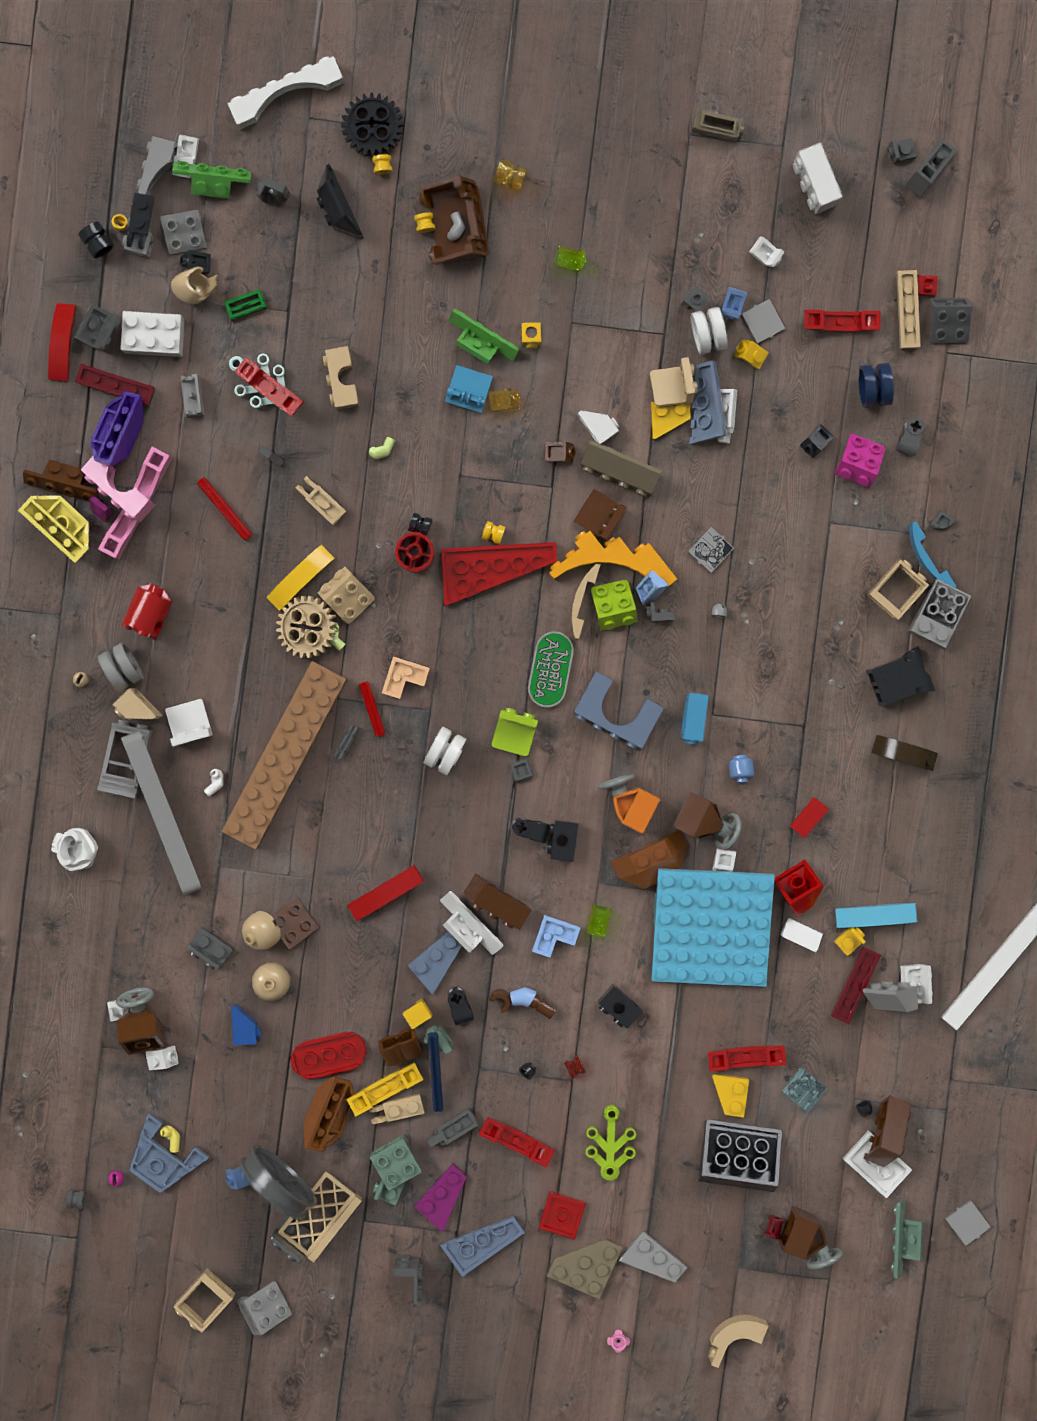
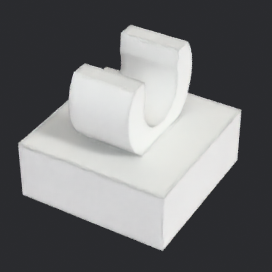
M116 1000L107 1003L110 1021H117L130 1011L129 1008L117 1006Z

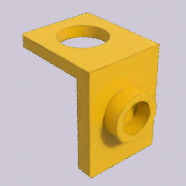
M540 322L522 323V346H526L527 349H536L538 346H541ZM534 327L537 330V335L534 338L527 337V328Z

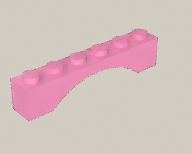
M152 446L133 489L136 488L151 500L173 457ZM122 509L113 525L107 531L98 548L119 560L139 524V521L135 518L133 521L124 514V509Z

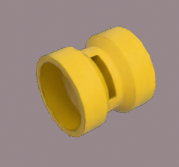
M487 521L482 539L486 541L492 540L495 544L500 545L505 526H496L492 522Z

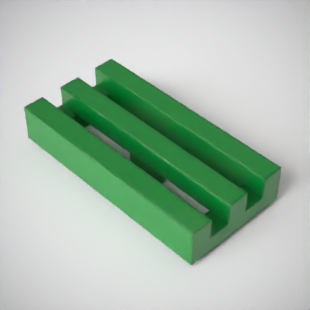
M260 289L224 301L231 321L267 308ZM259 296V298L232 308L229 306L248 298ZM260 302H261V305H258V306H255V307H253V308H250V309L241 311V312L236 313V314H232V312L241 310V309H243V308H246V307H249V306H252V305H254V304H257V303H260Z

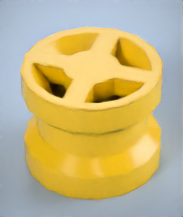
M381 154L372 157V161L375 164L374 174L385 175L393 172L392 166H390L391 155Z
M427 212L414 216V220L418 225L416 228L417 233H427L436 229L435 224L432 223L433 213Z

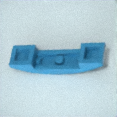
M915 521L909 524L911 545L922 568L933 580L939 579L953 587H957L947 570L939 573L920 543L926 536L918 523Z

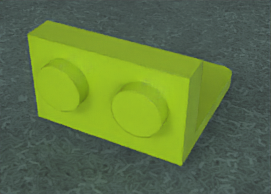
M624 579L591 588L601 631L611 630L623 625L628 626L638 622L636 607L628 580Z
M506 707L505 711L501 710L492 746L497 749L527 756L538 720L535 719V715L524 713V716L516 714L517 710Z

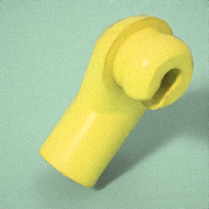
M172 1126L163 1127L160 1134L162 1137L170 1140V1152H179L180 1134Z

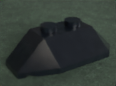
M327 164L317 189L319 197L316 200L321 209L325 208L327 214L324 217L329 226L333 225L336 231L361 240L364 237L331 165Z

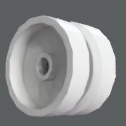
M718 307L708 309L707 320L702 311L691 313L692 330L698 353L700 355L710 353L712 345L716 351L727 349L726 328L720 309Z
M442 726L423 764L432 768L440 758L442 761L438 771L447 776L463 751L461 749L466 738L456 735L450 744L448 740L452 734L451 730Z

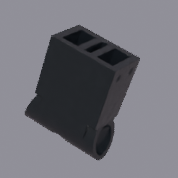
M919 646L911 649L900 658L866 670L879 706H886L920 692L936 691L930 675L924 669V658Z

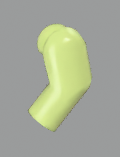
M336 625L333 626V629L337 630V633H332L335 640H329V643L341 651L346 644L338 638L339 626Z

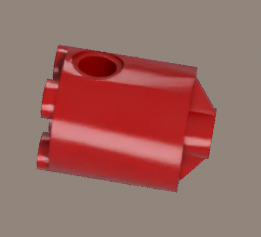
M411 532L405 534L396 545L395 555L398 563L411 573L425 572L432 566L435 560V550L432 542L421 533Z
M154 584L137 586L121 626L129 630H135L141 636L157 640L173 601L170 600L165 589Z

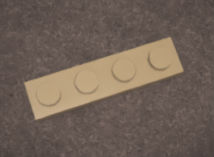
M917 270L897 271L900 349L920 348Z

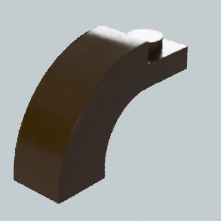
M876 735L871 752L933 771L938 756L937 752L880 735Z

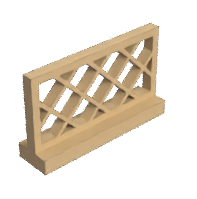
M327 1171L324 1172L311 1189L314 1195H321V1204L308 1209L309 1220L291 1222L294 1218L289 1217L278 1231L282 1237L308 1256L307 1258L313 1263L362 1201L361 1196L357 1193L355 1194ZM326 1177L333 1182V1189L322 1190V1182ZM345 1191L350 1196L344 1202H337L336 1192ZM334 1192L335 1203L324 1204L323 1193ZM335 1206L336 1214L334 1217L325 1218L324 1207ZM322 1207L323 1218L312 1219L311 1209ZM323 1221V1231L313 1233L312 1222ZM310 1223L311 1233L300 1235L299 1224ZM288 1225H296L297 1235L289 1236L284 1230ZM311 1236L312 1245L307 1250L301 1245L300 1238Z

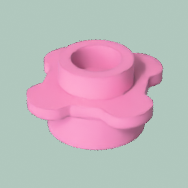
M616 1330L615 1334L607 1339V1343L612 1345L615 1352L621 1353L626 1345L630 1344V1339L625 1337L621 1330Z

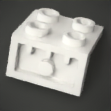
M202 699L165 709L173 738L170 739L172 746L213 735Z

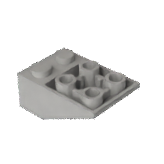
M936 579L916 612L907 632L939 648H946L971 595Z

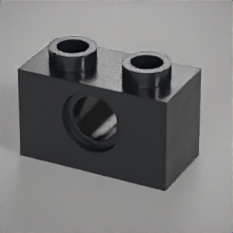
M555 820V824H551L550 835H553L552 843H548L547 854H551L550 859L574 861L578 831L577 822ZM561 835L568 838L567 844L563 846L557 843V838Z
M614 984L598 1000L600 1004L599 1009L606 1015L610 1013L615 1017L613 1021L621 1028L625 1026L628 1029L643 1012L641 1007ZM622 1003L624 1009L621 1012H616L614 1010L615 1004Z

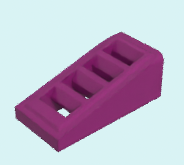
M92 496L90 498L92 513L102 521L107 522L115 512L114 509L97 497Z

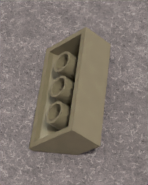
M590 440L580 464L585 472L590 474L594 472L601 474L600 478L609 482L613 479L619 482L618 485L625 489H629V487L636 489L635 493L644 497L647 494L651 496L662 472L660 469Z

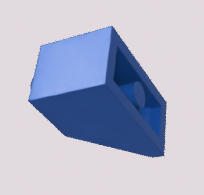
M234 1004L231 1007L233 1045L257 1044L262 1037L261 1027H258V1022L241 1006Z

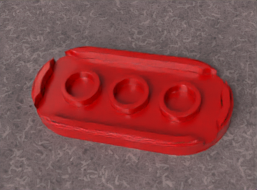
M349 1031L303 1041L293 1050L291 1066L296 1074L305 1079H316L354 1070L362 1064L366 1057V1044L358 1034Z

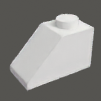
M579 411L577 414L594 440L601 445L619 432L617 429L619 425L613 417L610 419L608 415L587 411Z

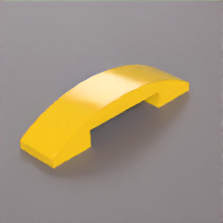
M321 544L294 568L266 598L281 611L282 607L287 605V602H290L298 592L335 558Z
M412 1063L365 1087L347 1098V1101L356 1117L373 1108L372 1106L405 1088H410L424 1079L416 1064Z

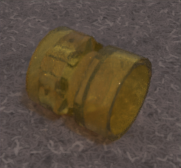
M502 158L493 182L502 186L507 184L508 189L518 193L528 169L520 165L513 166V162Z

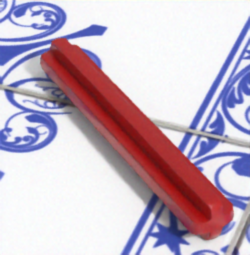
M204 477L201 478L197 485L241 538L245 541L252 536L249 529L209 481Z

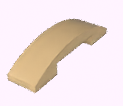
M599 564L593 566L583 578L574 598L571 621L575 639H579L584 620L578 619L577 616L587 582L595 584L600 568Z

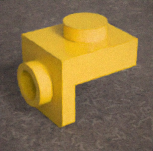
M743 339L737 345L734 357L744 360L755 369H760L769 352L755 342Z

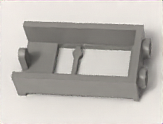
M118 719V722H112L97 790L130 798H138L140 785L136 775L134 779L108 774L110 764L129 767L133 770L131 764L111 760L117 732L132 734L140 731L147 751H149L153 730H149L147 725L137 724V727L131 726L129 721Z

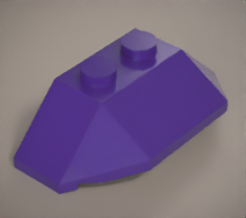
M124 391L121 396L105 407L90 440L94 454L93 457L96 462L113 466L129 457L144 422L141 395Z

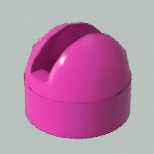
M119 1170L112 1171L108 1176L109 1184L115 1187L120 1186L124 1181V1174Z

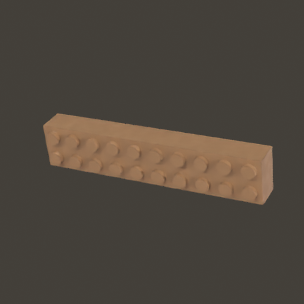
M314 661L311 662L222 829L223 833L255 850L259 848L348 679Z

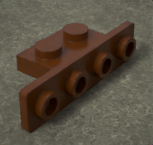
M48 460L43 474L28 470L23 471V481L31 487H39L49 492H57L68 497L83 499L86 502H90L92 496L99 498L97 489L82 485L86 476L81 471L82 468Z

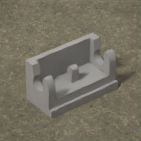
M192 374L189 377L181 376L185 417L205 415L200 376L198 374Z

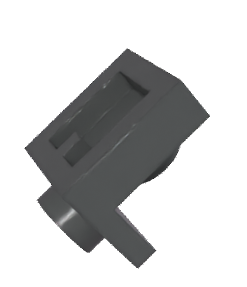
M912 138L901 141L892 140L889 147H887L889 159L892 158L893 164L917 157Z
M695 285L681 305L686 309L690 306L698 312L710 297Z
M650 602V606H646L647 618H650L651 622L675 620V612H670V609H658V613H655V602Z

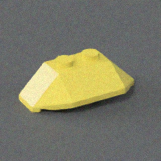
M31 496L18 510L74 563L89 549V522L61 496Z

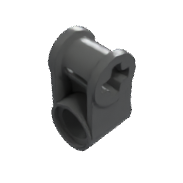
M912 418L905 422L897 442L896 451L916 456L925 426L922 419ZM915 423L918 429L913 431V427H910V425Z

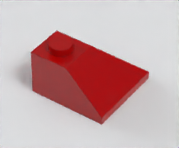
M805 859L774 878V883L796 917L814 906L824 888V885Z

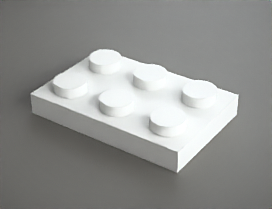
M868 1130L843 1159L887 1198L912 1169L900 1158H897L885 1167L863 1159L865 1153H869L872 1145L869 1142L870 1136H874Z

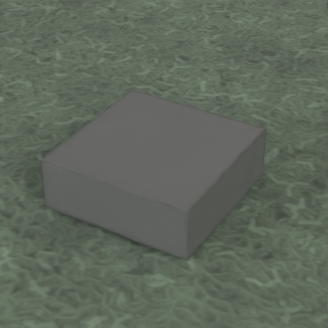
M528 758L510 763L515 782L533 777Z

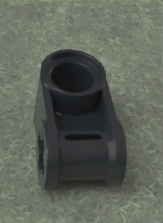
M517 818L513 821L512 829L517 836L546 843L550 824L525 818ZM523 822L526 828L518 832L516 825H520Z
M461 987L451 988L448 993V1003L455 1026L473 1021L474 1016L464 990ZM454 993L460 996L459 1000L456 1001V998H453Z

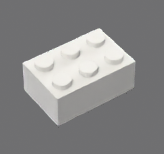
M821 143L799 151L794 160L793 169L796 175L799 174L801 178L800 186L802 191L807 193L809 198L807 203L810 210H813L816 215L837 206L842 198V194Z
M123 311L121 351L125 354L182 357L185 319L182 315Z

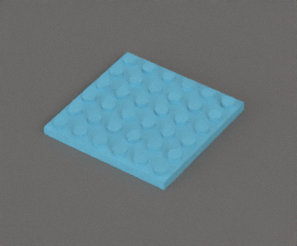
M658 868L651 980L656 982L766 987L774 874Z

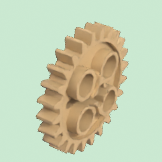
M301 596V601L299 598H294V603L287 602L289 608L282 607L285 613L278 614L282 618L281 621L276 622L278 625H281V628L276 629L277 632L282 634L278 639H284L281 646H288L286 651H293V656H298L299 654L300 658H305L306 655L307 658H312L313 654L320 656L319 651L322 653L326 652L325 646L331 647L329 640H335L332 633H337V630L333 629V626L338 625V623L332 622V619L336 615L329 614L332 608H326V602L320 604V598L314 600L313 596H309L308 599L306 596ZM299 611L302 614V618L300 621H298L296 618V615ZM317 614L320 616V621L318 624H316L314 621V618ZM291 624L321 627L322 631L292 627ZM296 630L299 632V638L297 640H295L294 638V632ZM314 633L317 635L315 643L312 642V635Z

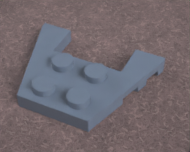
M149 1112L146 1116L129 1171L161 1193L198 1165L205 1162L209 1155L195 1146L185 1161L179 1159L152 1139L163 1124V1121Z

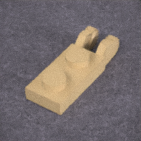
M306 476L304 478L305 482L313 487L314 490L308 494L302 486L298 485L296 489L334 526L346 511L319 485L317 486Z
M420 1094L386 1101L369 1109V1113H375L383 1109L385 1111L384 1116L371 1119L372 1124L424 1114Z

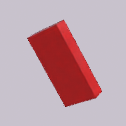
M813 796L789 826L805 838L829 809Z

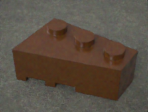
M476 873L463 892L472 901L474 908L482 911V909L488 911V916L495 920L498 918L502 919L503 924L511 929L516 927L520 930L532 911L526 904L496 888L492 883H487Z
M891 1095L881 1102L875 1121L877 1130L875 1136H870L869 1142L872 1145L869 1153H865L863 1159L885 1167L903 1155L905 1150L903 1143L908 1133L906 1128L907 1122L911 1117V1103Z

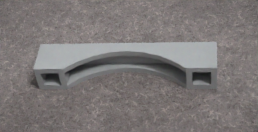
M152 136L151 142L149 141L147 144V160L143 161L142 179H139L137 183V190H139L138 193L151 195L158 179L173 166L174 156L177 153V144L175 142ZM150 228L143 250L138 249L140 234H134L132 247H126L127 235H124L122 246H124V250L127 253L150 259L154 243Z

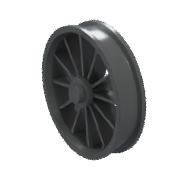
M254 1145L251 1148V1154L240 1160V1168L251 1185L269 1203L287 1216L296 1220H302L306 1216V1211L317 1204V1199L305 1180L288 1163L267 1148Z

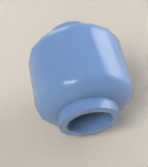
M748 755L733 756V759L729 761L730 778L737 780L738 784L748 783V779L753 778L755 775L753 760L748 758Z

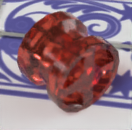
M578 1055L573 1060L564 1062L572 1079L576 1078L578 1074L586 1073Z

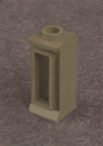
M697 108L692 132L737 142L738 137L743 135L745 125H741L743 118L739 119ZM704 118L734 125L733 131L704 125Z

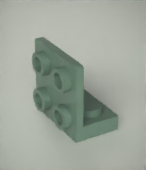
M405 1134L370 1154V1159L388 1190L421 1173V1168L407 1145L408 1139Z

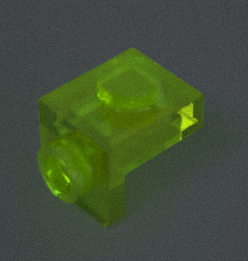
M559 246L556 250L554 266L571 271L582 270L586 263V251H577Z
M593 904L587 926L588 934L595 937L606 936L612 908Z

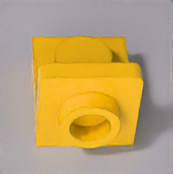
M853 927L847 928L834 940L847 956L860 944L866 943L863 939L865 935L858 927L856 929Z

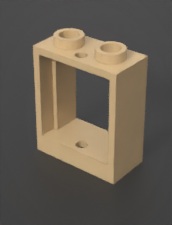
M906 560L896 561L867 594L872 601L894 620H899L929 586L926 583L927 579L919 572L916 574L912 570V565ZM897 569L901 570L919 586L899 609L878 592Z
M207 1268L176 1301L174 1308L180 1317H185L189 1321L190 1326L194 1330H199L202 1333L231 1302L235 1293ZM202 1282L222 1299L221 1303L205 1320L184 1302Z

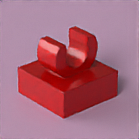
M918 275V295L935 297L937 295L938 276Z

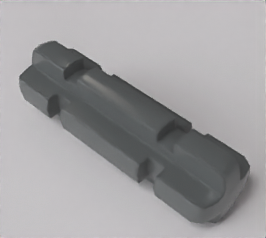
M350 725L347 730L348 733L345 734L339 745V750L337 749L334 754L335 758L341 761L344 760L346 751H349L355 740L354 737L357 736L360 730L357 726Z

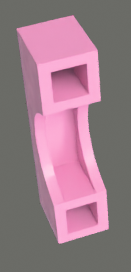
M92 456L81 469L86 474L84 478L92 485L96 483L99 486L97 490L105 497L109 495L112 498L110 502L118 509L122 507L125 510L124 514L133 521L135 518L141 522L154 508L155 504L136 488L128 492L117 491L114 485L116 469L113 466L96 462Z

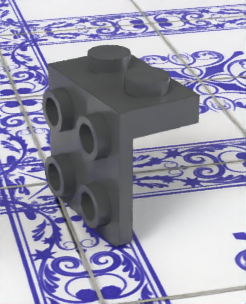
M90 303L74 338L94 349L103 350L107 348L111 341L110 335L112 331H115L120 323L118 320L119 315L109 313Z
M401 1255L396 1257L394 1276H414V1306H418V1301H422L423 1283H419V1281H422L423 1264H419V1257Z

